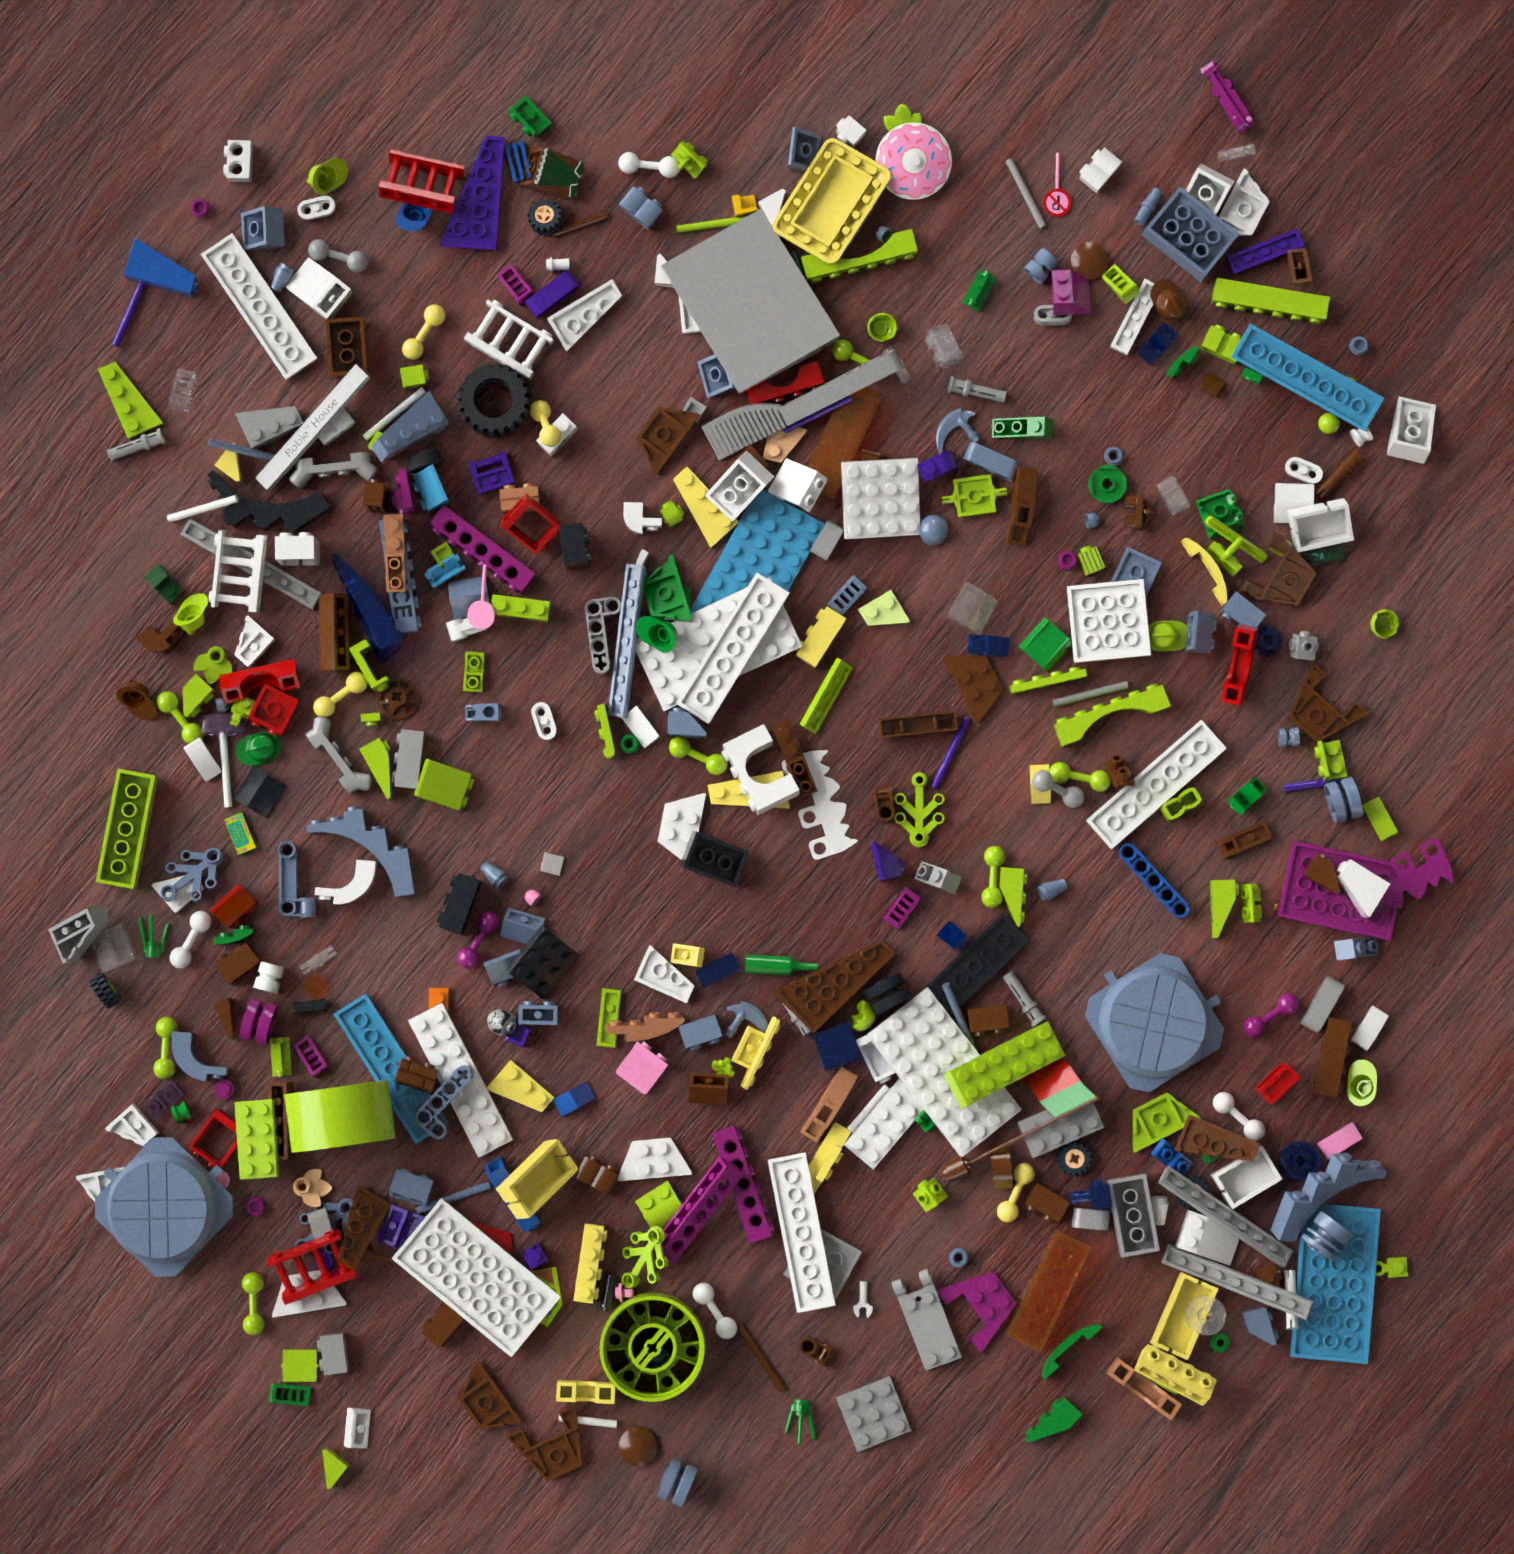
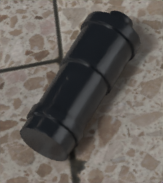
M326 998L293 1003L294 1014L327 1012V1007H330V1001H326Z
M606 1274L600 1303L603 1311H609V1308L614 1307V1293L617 1282L616 1275Z

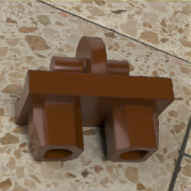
M1142 493L1125 498V508H1135V515L1125 514L1124 525L1134 527V530L1142 528V515H1144V522H1150V515H1155L1156 513L1155 510L1150 509L1149 502H1145V508L1142 509Z
M1121 754L1113 755L1110 757V761L1105 762L1104 766L1111 778V783L1117 790L1128 785H1135V780Z

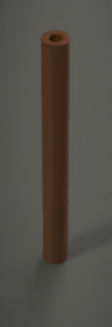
M742 1323L737 1327V1330L778 1391H783L786 1387Z

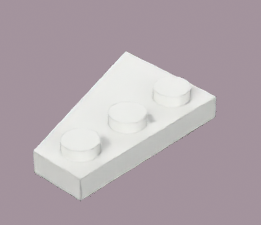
M649 945L634 980L687 1003L694 985Z

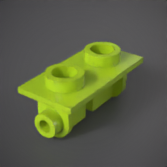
M1258 884L1241 885L1240 895L1243 906V922H1261V905H1255V901H1261L1260 887H1258Z
M270 1038L272 1076L292 1075L290 1038Z

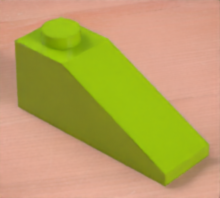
M378 738L359 750L386 798L390 800L392 799L391 758L388 751L391 748L386 740L382 741Z
M1235 880L1210 881L1212 938L1219 937L1235 902L1236 895H1239V886L1235 884Z

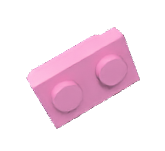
M644 1041L642 1043L637 1042L634 1045L633 1049L616 1070V1073L642 1094L648 1093L668 1066L666 1063L668 1059L660 1053L657 1055L650 1051L652 1047Z

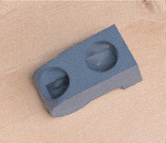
M502 704L465 705V721L502 722Z

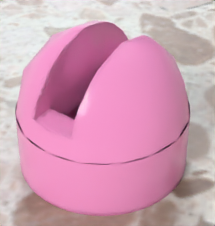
M529 890L525 894V900L533 907L542 895L536 890Z

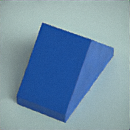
M586 1081L553 1099V1102L561 1116H564L595 1099V1096Z

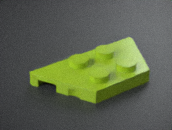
M1167 1092L1133 1109L1134 1153L1182 1129L1188 1115L1201 1119L1200 1116Z

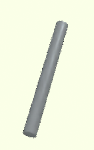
M1012 158L1008 159L1005 162L1040 229L1044 228L1046 223Z
M1124 681L1052 700L1053 705L1057 707L1128 689V683Z

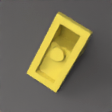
M1049 764L1030 765L1031 804L1051 803V789L1046 792H1040L1032 784V778L1036 772L1040 770L1049 772Z
M673 944L670 963L702 967L705 948Z

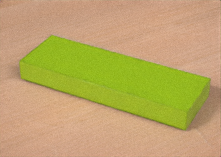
M602 988L597 1046L616 1048L617 1034H607L605 1023H610L611 1020H619L622 990Z

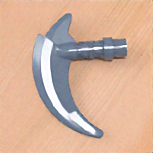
M961 408L943 418L936 434V444L939 453L943 452L946 436L952 429L961 426L966 434H968V438L976 443L980 440V437L977 435L978 433L967 424L968 418L975 416V412L961 411Z
M741 1001V1004L727 1007V1010L734 1011L736 1015L735 1020L725 1033L729 1038H732L737 1032V1028L744 1019L754 1023L761 1032H766L768 1022L763 1013L754 1005Z

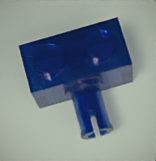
M1102 1179L1092 1180L1091 1184L1087 1185V1190L1070 1192L1071 1204L1089 1202L1090 1208L1093 1210L1112 1207L1109 1183L1104 1182Z

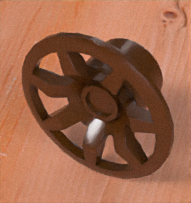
M390 679L391 683L396 682V687L385 690L388 694L387 699L381 701L382 692H378L379 708L389 718H407L418 707L419 693L417 688L407 679ZM400 682H405L410 687L403 690L400 688ZM412 689L415 692V700L407 698V694ZM390 703L392 705L390 713L383 708L382 704ZM414 703L412 710L407 713L405 704ZM399 707L404 713L401 716L393 715L396 708Z

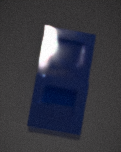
M1163 322L1138 350L1137 354L1148 364L1152 365L1178 334Z
M968 634L967 654L1008 657L1009 637Z
M731 952L695 972L703 988L740 970V967Z

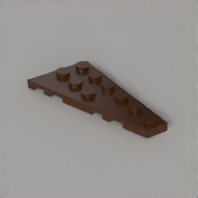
M881 940L773 991V993L813 1034L896 953Z

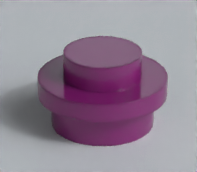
M196 199L192 202L191 212L195 217L204 218L209 214L210 206L206 200Z
M1064 551L1058 557V565L1063 570H1071L1077 564V558L1073 552Z
M220 1080L215 1086V1093L219 1098H230L234 1093V1085L229 1080Z
M254 1197L247 1202L246 1208L250 1215L257 1217L265 1212L266 1204L263 1199Z

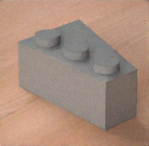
M295 406L235 413L250 447L255 450L297 431L304 423Z
M102 904L86 908L48 929L63 964L79 960L110 922Z

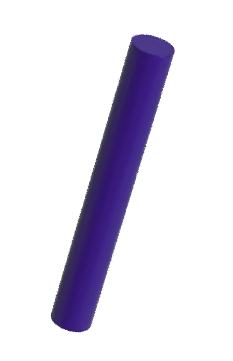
M1323 779L1298 782L1284 784L1283 788L1284 792L1324 787V784L1334 781L1324 782ZM1335 780V782L1338 785H1340L1341 780Z

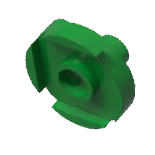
M1112 465L1100 466L1092 473L1088 481V489L1093 499L1104 504H1111L1121 499L1127 488L1125 475ZM1106 479H1109V483H1113L1109 490L1102 486Z

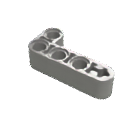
M616 597L592 599L585 605L592 666L599 675L607 674L610 670L604 617L616 616L620 613L621 602ZM610 602H616L618 604V609L616 611H610L608 609V604ZM592 604L599 606V611L595 614L589 612V607ZM594 623L602 625L600 632H592L591 627ZM596 642L604 644L602 651L597 652L594 650ZM595 655L602 656L603 663L607 664L603 668L604 670L601 671L599 667H596V665H599V658H594Z

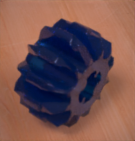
M1268 624L1264 626V630L1259 626L1255 650L1260 649L1258 652L1259 656L1264 651L1266 657L1270 656V652L1276 655V649H1282V646L1277 643L1284 642V639L1277 638L1282 634L1281 631L1275 634V626L1270 631ZM1263 637H1264V639H1265L1266 637H1269V638H1270L1269 641L1271 642V645H1270V643H1269L1268 645H1265V644H1264L1265 641L1263 640Z

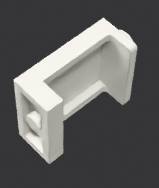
M786 458L768 492L782 501L786 500L810 512L824 488L827 478L816 470Z
M865 1035L857 1039L856 1043L875 1082L880 1081L881 1084L890 1080V1075L894 1074L895 1071L869 1037Z

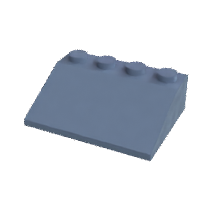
M1179 187L1145 228L1141 236L1201 283L1238 237L1239 233L1183 188Z

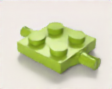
M991 474L953 479V495L942 496V503H954L957 508L958 518L996 513V497L1007 496V492H1005L1007 489L1006 487L995 489L992 484Z

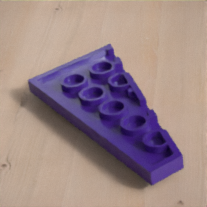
M485 136L439 247L497 251L505 137Z

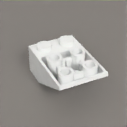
M309 257L285 286V288L324 319H333L353 294L348 286Z

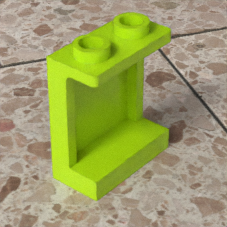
M365 639L349 648L370 687L375 692L377 690L382 692L390 687L388 684L391 683L390 678L385 676L377 680L364 657V654L373 650L370 643Z

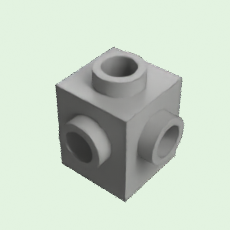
M1300 631V634L1293 633V638H1291L1289 644L1290 656L1296 659L1315 660V654L1319 648L1317 637L1311 635L1312 632Z

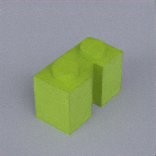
M1211 325L1200 349L1234 365L1237 360L1231 356L1242 336L1233 333L1231 336L1225 333L1226 329L1224 327Z

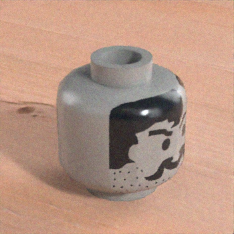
M499 1008L492 1011L487 1018L488 1028L499 1036L505 1037L516 1029L515 1016L504 1009Z

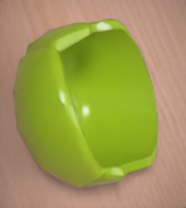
M878 313L872 316L867 325L868 334L873 340L885 342L893 338L898 329L896 320L887 313Z
M1387 609L1377 611L1370 621L1371 630L1376 636L1389 639V637L1397 633L1399 627L1398 616L1393 611Z
M865 1000L857 1005L858 1015L852 1016L854 1021L852 1029L855 1031L868 1029L875 1020L876 1014L872 1006Z

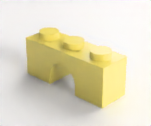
M557 1381L556 1401H590L615 1404L616 1387L612 1382Z

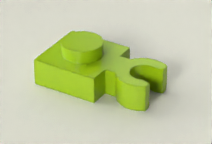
M1407 1257L1386 1258L1387 1264L1376 1261V1265L1381 1266V1270L1375 1273L1376 1276H1381L1387 1272L1388 1278L1408 1277Z

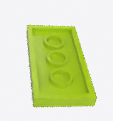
M274 1099L235 1102L240 1180L279 1177Z

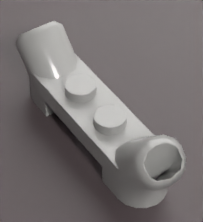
M370 452L350 453L351 461L315 465L313 458L298 459L295 463V471L289 479L296 487L302 489L312 476L319 475V478L330 477V474L338 473V476L349 475L351 471H356L364 479L370 481V479H374L377 476L379 469L371 462Z
M316 717L313 729L305 733L309 741L317 750L322 746L326 749L344 775L338 780L350 795L357 790L368 791L371 788L372 776L366 773L353 772L350 769L352 766L346 756L342 758L339 754L341 750L335 741L331 743L329 740L330 719Z

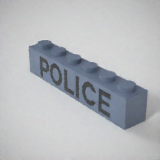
M379 520L385 561L384 520ZM407 521L404 522L405 533H408ZM406 535V592H389L396 635L419 632V627H422L421 617L417 616L416 608H419L418 597H414L413 592L416 589L415 578H411V571L414 570L413 560L409 559L408 552H411L410 540L406 541Z

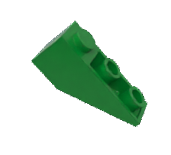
M1048 417L992 419V438L1054 439V420Z
M1065 1397L1062 1399L1058 1398L1052 1404L1053 1409L1049 1413L1045 1412L1038 1419L1040 1423L1036 1427L1032 1426L1025 1433L1027 1436L1025 1441L1029 1443L1070 1429L1083 1414Z

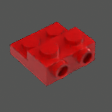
M264 684L248 716L252 720L250 724L260 729L263 725L269 728L268 733L276 737L279 734L284 736L300 701Z

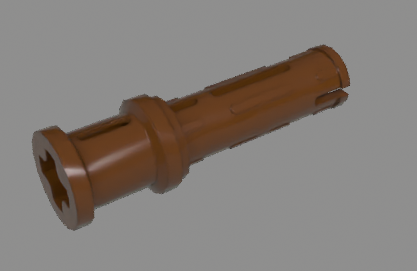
M1352 449L1351 454L1344 461L1339 462V468L1314 490V493L1318 495L1323 490V493L1319 496L1323 500L1346 475H1352L1353 470L1360 463L1365 462L1364 458L1356 450Z

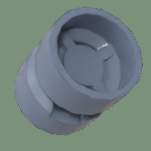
M1041 248L1035 255V260H1030L1024 267V270L1033 280L1042 285L1049 277L1048 273L1056 270L1060 263L1050 252Z

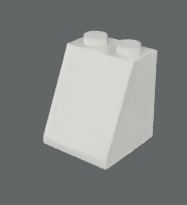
M1351 859L1341 862L1336 870L1338 882L1361 916L1364 918L1370 917L1390 883Z

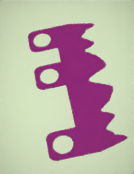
M1433 838L1421 844L1420 849L1427 863L1415 868L1408 853H1402L1391 859V864L1397 877L1388 881L1390 885L1374 911L1382 913L1383 904L1391 908H1402L1404 891L1409 892L1416 899H1420L1426 891L1427 883L1429 882L1436 887L1439 877L1447 878L1450 882H1454L1451 865L1438 839ZM1433 843L1437 845L1438 852L1436 855L1430 856L1426 853L1428 844ZM1399 858L1408 860L1409 865L1407 869L1400 870L1397 868L1396 862ZM1351 901L1355 911L1368 924L1369 918L1362 917L1357 908L1355 907V905L1353 904V902Z

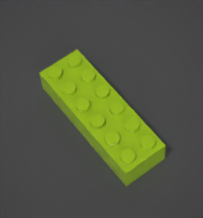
M117 768L96 877L97 883L137 890L158 776Z
M1047 1021L957 1066L943 1075L961 1109L1064 1057L1065 1054Z

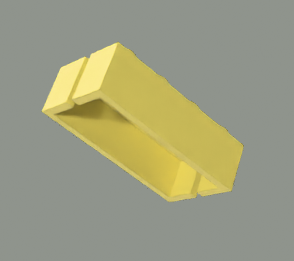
M558 1139L544 1141L496 1188L505 1203H510L508 1207L516 1219L530 1218L579 1170L570 1156L554 1157L567 1154V1151Z
M1180 1272L1150 1343L1166 1351L1170 1349L1172 1354L1188 1360L1218 1288Z

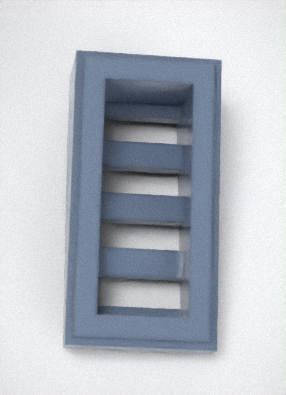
M853 575L827 605L842 616L867 590V587ZM850 584H855L860 589L859 592H857ZM845 590H850L855 596L852 598ZM841 594L850 601L848 604L839 597ZM836 600L839 601L844 606V608L841 609L834 602Z

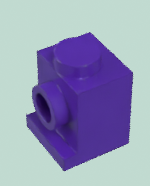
M539 1242L522 1252L531 1270L549 1259Z

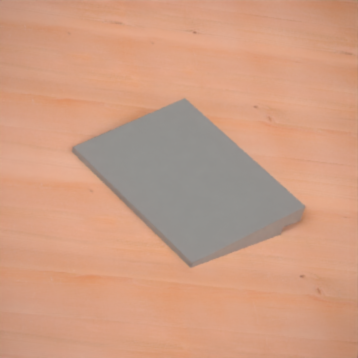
M762 209L757 210L661 265L664 273L739 394L817 354L822 348L836 342L840 336Z

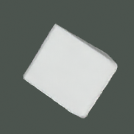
M545 852L540 871L560 876L564 857Z

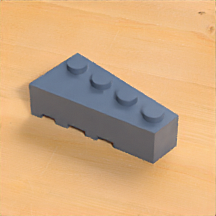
M428 391L391 425L371 447L382 463L440 433L449 422Z

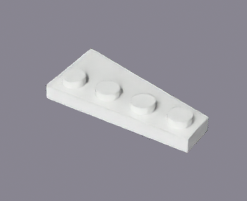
M613 280L608 281L547 318L566 352L622 296Z

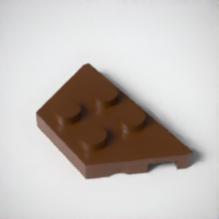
M664 407L656 409L637 436V440L640 446H642L644 454L655 474H659L699 418V413Z
M985 655L943 657L976 722H980L1003 690Z
M478 1361L458 1400L480 1430L520 1424L522 1422L521 1418L481 1362Z

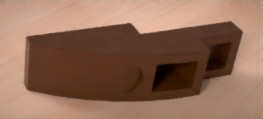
M1017 467L1011 498L1012 509L1005 540L1007 543L1026 545L1028 530L1032 526L1037 488L1036 468Z
M790 719L772 725L789 772L799 788V797L803 798L818 792Z

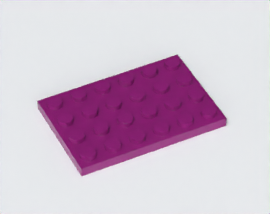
M1293 841L1277 916L1391 941L1398 908H1391L1383 904L1382 913L1373 911L1371 916L1368 917L1369 923L1367 924L1355 911L1347 893L1339 882L1340 892L1335 895L1303 876L1304 871L1316 854L1319 856L1323 854L1331 859L1330 863L1334 865L1335 872L1341 862L1351 859L1387 882L1397 877L1391 862ZM1396 863L1398 869H1406V865Z

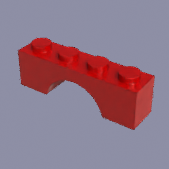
M815 361L799 366L797 378L788 386L775 387L763 381L746 390L750 405L771 401L779 403L784 401L785 397L791 395L793 398L803 395L804 391H812L824 385V380L819 363Z
M1243 624L1236 627L1232 644V662L1224 683L1221 702L1238 706L1244 703L1259 628Z
M295 659L219 675L225 704L244 700L250 691L264 686V684L275 686L281 692L300 688L299 672Z

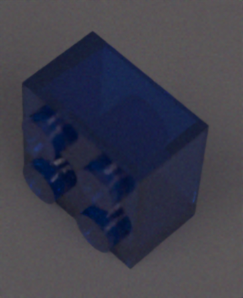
M850 1022L813 1034L825 1071L862 1059Z

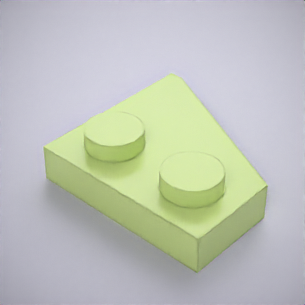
M892 590L858 609L867 626L905 624L910 622Z

